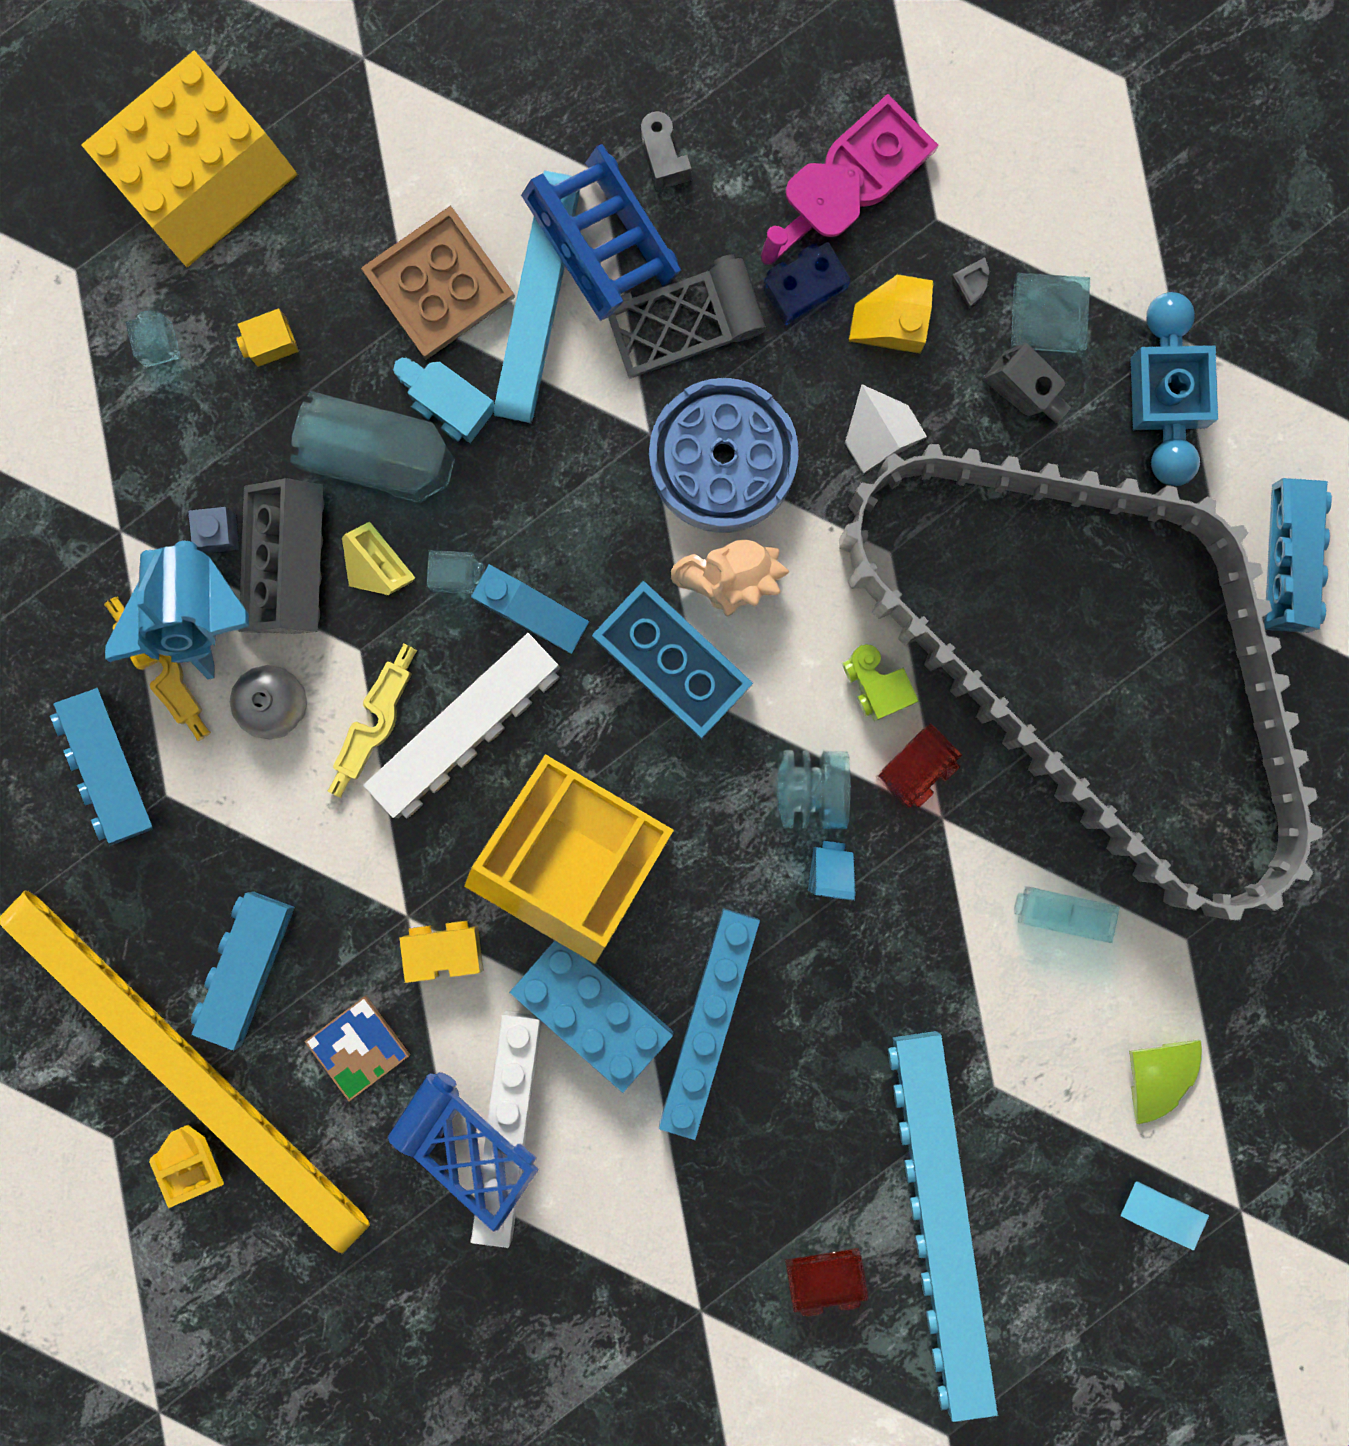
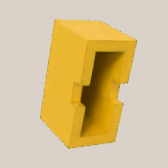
M468 921L446 923V930L432 932L431 925L408 928L409 935L400 937L405 983L436 979V977H439V971L449 970L450 977L477 974L483 971L478 926L469 927Z

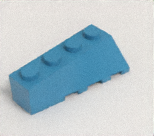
M1282 478L1272 484L1266 600L1270 601L1272 611L1265 615V630L1309 633L1319 630L1320 624H1323L1325 620L1326 605L1325 602H1322V587H1325L1327 583L1328 568L1323 563L1324 551L1327 550L1330 542V532L1328 528H1325L1326 514L1329 513L1332 504L1331 493L1327 492L1328 481Z

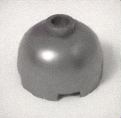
M270 665L252 668L241 675L232 688L229 701L232 716L241 729L254 737L270 740L288 735L297 726L299 721H302L307 705L304 687L296 677L283 668Z

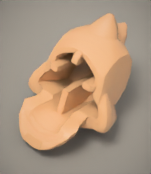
M736 540L729 545H725L723 548L711 551L707 555L706 560L696 554L682 558L673 566L671 579L680 588L693 590L706 596L711 601L713 607L723 610L725 616H729L739 606L747 604L757 606L760 597L763 595H778L781 590L776 581L786 576L789 570L777 561L779 556L778 548L764 547L750 540Z

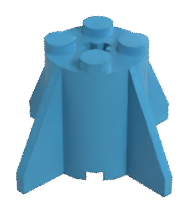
M180 541L175 546L145 550L140 554L139 581L106 644L105 659L111 662L145 653L149 657L159 660V654L171 656V662L173 663L191 662L207 679L215 678V671L210 646L212 644L215 646L216 635L249 627V614L211 558L197 550L195 543Z

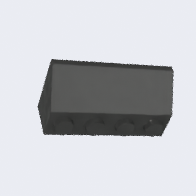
M284 478L244 486L240 602L249 614V627L239 629L238 632L282 634L318 632V622L320 619L319 586L322 580L320 571V556L323 545L321 528L322 512L324 510L322 484Z

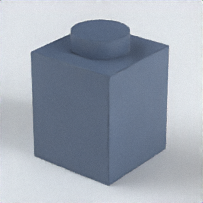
M227 507L189 511L191 542L197 545V550L205 554L239 550L236 514Z

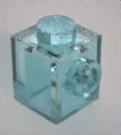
M144 311L138 313L135 316L136 319L125 321L134 358L145 367L181 358L173 324L161 312Z

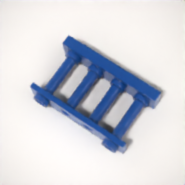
M603 144L597 146L585 162L588 169L556 185L550 184L542 173L532 178L521 194L600 321L611 316L622 304L623 299L620 294L655 275L661 285L665 287L681 271L674 252L665 245L621 175L615 158L608 154ZM597 181L608 200L575 217L569 215L561 199ZM617 213L627 232L595 249L589 247L581 234V230ZM636 244L648 263L614 281L609 279L601 266V262Z

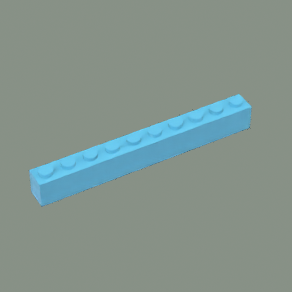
M937 1031L892 1037L894 1047L888 1048V1058L891 1070H897L899 1085H893L896 1107H903L905 1122L899 1123V1133L902 1145H908L910 1159L904 1160L907 1182H914L916 1197L910 1198V1207L913 1221L919 1220L921 1235H915L918 1257L925 1258L927 1272L921 1273V1282L924 1296H930L932 1310L926 1311L927 1323L930 1334H936L938 1348L932 1349L935 1372H942L944 1385L937 1387L941 1410L948 1411L952 1422L998 1416L942 1036Z

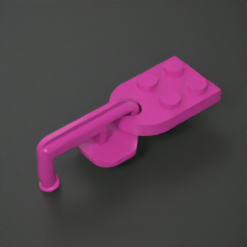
M887 94L832 144L824 164H807L789 180L786 187V198L800 215L785 229L780 226L769 228L767 239L761 252V261L765 265L773 264L812 228L823 236L835 237L840 235L857 220L860 214V207L871 206L882 201L933 155L939 145Z

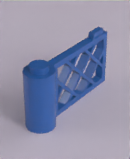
M438 1072L437 1075L428 1074L389 1133V1142L401 1153L415 1158L493 1232L497 1231L539 1170L533 1164L537 1158L521 1143L514 1147L459 1097V1091L456 1088L457 1083L452 1077L442 1072ZM457 1112L466 1118L468 1135L454 1136L452 1119ZM478 1137H487L492 1142L494 1159L480 1160ZM468 1139L471 1162L457 1163L454 1141ZM445 1142L448 1165L440 1166L429 1156L437 1143ZM513 1161L524 1171L516 1184L507 1185L504 1162ZM495 1163L497 1186L483 1188L481 1165ZM471 1166L474 1189L465 1190L459 1184L458 1168ZM498 1191L500 1208L495 1216L486 1209L485 1192Z

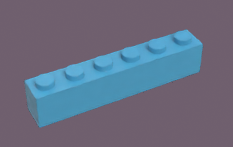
M722 909L659 1121L660 1130L693 1140L696 1139L760 920L758 918Z

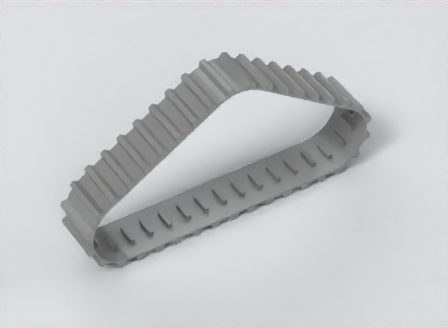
M929 444L922 456L912 457L905 461L895 453L890 455L881 466L874 484L861 483L848 506L854 513L855 518L851 524L845 527L839 538V548L850 553L851 563L855 570L848 580L852 589L865 588L876 601L872 613L878 619L890 615L902 627L898 639L904 645L916 641L928 653L924 666L929 671L942 667L954 679L950 692L955 697L968 693L980 705L976 718L982 724L995 720L1006 731L1002 744L1008 750L1021 747L1032 758L1028 770L1034 776L1048 774L1058 784L1054 796L1060 802L1075 801L1084 810L1080 823L1086 829H1103L1111 837L1106 849L1112 855L1130 856L1137 863L1133 876L1138 881L1156 883L1165 890L1163 902L1172 907L1196 910L1201 906L1205 916L1228 920H1240L1245 908L1276 911L1283 907L1282 893L1295 880L1309 881L1313 871L1307 865L1306 860L1310 853L1311 842L1322 838V827L1311 823L1308 805L1318 797L1316 789L1303 787L1299 767L1308 761L1306 751L1294 749L1289 730L1299 723L1297 713L1284 710L1280 694L1281 691L1290 686L1288 676L1275 673L1271 657L1274 652L1281 648L1279 638L1266 636L1262 617L1272 611L1270 601L1257 599L1253 580L1260 576L1263 571L1260 563L1248 562L1246 551L1242 545V541L1247 536L1248 531L1244 525L1230 527L1222 517L1215 513L1216 500L1206 497L1197 504L1180 500L1177 487L1166 486L1154 495L1139 492L1137 480L1129 478L1117 487L1100 485L1097 472L1087 471L1078 480L1062 478L1059 474L1058 465L1050 463L1039 473L1020 469L1018 457L1008 456L1000 466L983 463L980 460L979 451L970 448L962 458L943 456L939 444ZM922 475V479H930L932 476L955 480L957 485L962 486L965 483L992 487L995 488L994 492L999 493L1008 490L1030 494L1036 500L1046 497L1072 502L1071 506L1079 507L1083 504L1110 509V513L1116 515L1120 512L1147 516L1148 521L1153 522L1163 519L1181 525L1182 529L1190 531L1199 538L1217 566L1218 579L1222 587L1228 612V621L1231 624L1237 649L1236 654L1237 658H1239L1246 686L1245 691L1248 695L1254 719L1253 724L1257 732L1263 757L1262 761L1266 769L1272 794V803H1274L1277 815V851L1268 866L1270 868L1258 883L1249 884L1244 887L1245 893L1233 898L1227 894H1213L1212 902L1196 894L1198 887L1182 883L1168 869L1171 864L1167 860L1158 859L1141 842L1144 837L1139 832H1131L1114 815L1117 810L1112 805L1105 806L1087 788L1090 783L1085 778L1078 779L1060 761L1063 756L1058 751L1051 752L1033 734L1036 729L1031 724L1025 725L1006 706L1009 701L1005 697L999 699L979 679L982 674L978 670L972 672L952 652L955 647L951 643L945 645L925 625L929 621L924 616L919 619L899 599L902 594L897 589L892 592L875 573L878 569L874 562L869 564L863 549V543L868 538V530H861L864 509L871 512L878 501L872 497L876 492L887 484L890 485L891 489L897 487L904 477Z

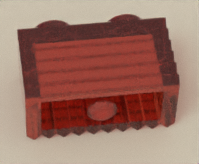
M930 723L875 777L904 807L910 808L915 804L919 808L933 795L934 791L930 787L939 778L945 782L960 768L956 761L962 754Z
M859 1248L785 1260L793 1312L801 1311L802 1316H814L823 1313V1307L838 1305L840 1310H851L860 1307V1301L869 1300Z

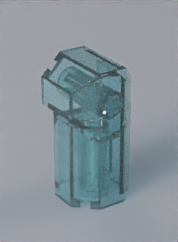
M313 391L309 392L307 397L311 404L302 403L292 435V446L299 447L298 456L291 454L290 463L296 468L389 492L392 496L422 503L432 494L439 493L447 488L455 459L432 422Z

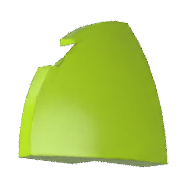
M1201 1040L1162 1044V1047L1129 1051L1134 1086H1131L1136 1124L1156 1120L1179 1105L1180 1099L1196 1081L1201 1064Z

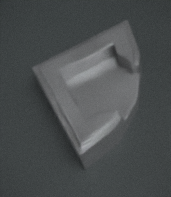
M986 258L954 273L951 277L968 309L981 299L987 288L989 268Z

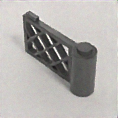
M733 254L716 259L713 262L714 267L707 272L632 298L631 292L621 295L623 299L622 304L608 319L629 379L731 342L751 339L767 330L742 258L735 259ZM705 283L709 296L702 309L684 301L690 288ZM681 292L679 298L674 296L673 294ZM666 298L676 303L668 321L650 313L656 300ZM711 303L716 315L707 312ZM647 304L645 310L638 308L642 305ZM681 306L699 314L691 332L673 324ZM631 310L642 315L633 334L619 327L616 318L617 314ZM704 317H707L719 323L722 336L706 340L697 336L696 333ZM647 318L665 326L656 345L638 337ZM670 329L688 337L683 349L675 353L662 348ZM622 335L630 338L627 347ZM693 340H695V341H697V342L700 343V344L691 346V343H692ZM635 342L653 349L647 363L633 367L629 354ZM658 353L666 355L664 357L656 359Z

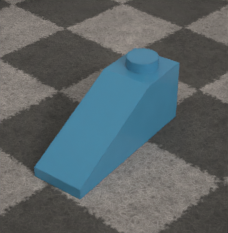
M490 564L471 596L476 603L570 654L573 653L589 624L588 620Z
M823 841L822 848H813L808 884L809 892L815 895L854 900L853 852L845 851V844Z

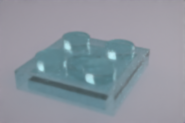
M1017 273L1014 282L1011 348L1026 342L1034 350L1084 353L1087 350L1090 277Z

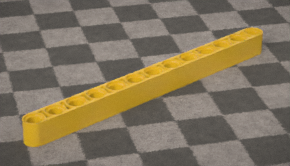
M24 891L0 916V925L330 1247L341 1254L344 1253L370 1226L366 1216L37 896L29 891Z

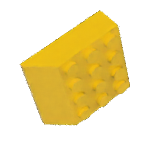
M195 50L81 144L187 268L298 175L266 132Z
M545 754L472 866L464 887L595 964L674 830Z

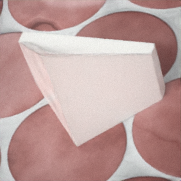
M862 384L845 445L862 474H865L884 463L885 459L894 453L896 455L926 439L927 436L908 405Z

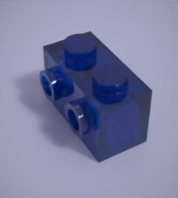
M829 242L819 247L816 243L812 244L798 254L799 259L789 265H786L785 262L779 263L766 273L768 277L764 279L763 290L785 326L848 289L851 279Z

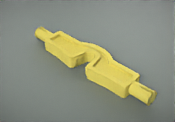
M403 643L394 664L391 662L385 664L378 680L363 701L364 708L377 715L378 724L374 727H369L359 722L351 724L343 747L333 765V768L338 772L327 792L342 798V794L350 779L359 778L373 749L382 744L391 734L397 717L396 705L411 677V673L406 670L417 652L416 649Z

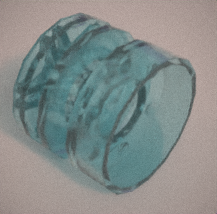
M783 751L782 761L777 771L776 792L777 808L781 815L782 828H793L794 812H800L801 828H808L811 812H818L822 829L848 828L850 813V763L848 751H822L819 768H812L808 751L801 752L800 767H794L793 751Z

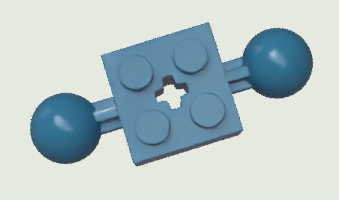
M1167 292L1157 296L1147 310V325L1150 331L1160 338V347H1140L1131 357L1133 430H1163V443L1155 449L1152 455L1151 468L1155 477L1163 484L1169 486H1181L1190 482L1199 470L1200 457L1196 448L1186 441V429H1207L1218 420L1216 346H1183L1182 336L1191 329L1194 323L1195 311L1190 300L1176 292ZM1169 383H1172L1173 389H1179L1178 394H1175L1170 390L1168 386Z

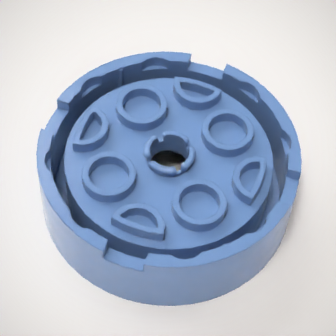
M716 378L693 384L684 389L681 394L664 407L653 427L649 446L653 483L660 498L669 510L682 521L698 529L728 533L755 526L769 517L781 505L792 485L798 463V441L793 423L789 415L772 398L771 394L752 383L739 379ZM720 444H727L734 450L733 459L725 464H721L713 456V450Z

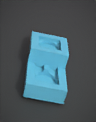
M1138 1181L1135 1182L1121 1214L1122 1217L1192 1250H1195L1209 1218V1215Z

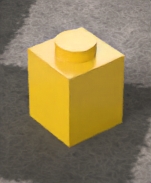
M280 309L238 324L242 335L236 338L240 351L245 359L250 357L258 367L299 352L287 318Z

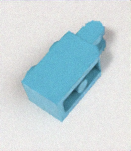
M402 357L395 361L394 374L397 375V379L400 380L401 384L404 383V386L409 389L407 393L414 402L411 407L427 420L434 416L443 423L441 430L457 442L462 437L471 443L494 413L495 404L492 399L440 361L429 363L425 369L414 361L411 362V359L407 357Z

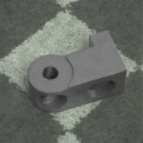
M659 111L647 114L641 123L642 143L656 190L691 181V166L688 156L685 155L677 158L673 145V125L670 117Z

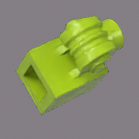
M865 644L855 649L847 661L842 662L850 683L856 680L862 694L857 696L864 715L866 717L871 715L873 720L876 721L919 702L904 667L887 675L878 673L875 668L881 660L880 652L873 645Z

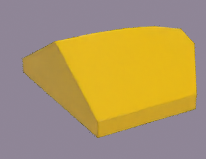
M189 1125L171 1132L159 1151L149 1161L168 1208L224 1185L205 1137Z

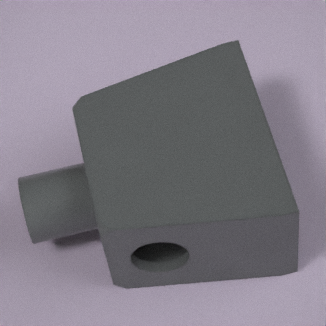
M1026 342L1005 351L982 378L984 382L1027 416L1044 412L1052 421L1057 423L1071 408L1058 395L1065 386V381Z

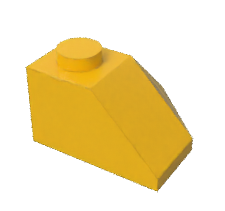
M896 275L857 302L854 306L849 342L921 353L927 338L932 308L933 281Z

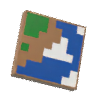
M367 995L305 1041L348 1101H351L410 1056V1053Z

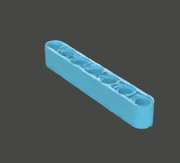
M546 170L543 172L548 182L553 185L572 177V175ZM580 190L561 199L568 214L573 217L576 215ZM533 217L494 407V416L531 423L534 417L565 268L563 261L535 217Z

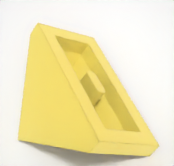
M370 522L346 533L342 537L350 587L390 595L414 581V575Z

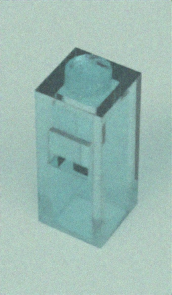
M1025 886L1024 893L1019 892L1017 895L1014 914L1019 915L1018 923L1113 943L1120 906Z

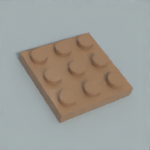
M451 205L361 267L365 276L425 360L515 298L511 288Z

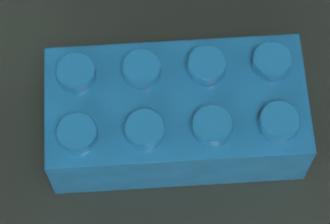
M644 581L592 634L593 639L701 740L753 685L750 679Z
M557 941L550 945L509 992L622 1093L673 1036V1031L597 963H592Z

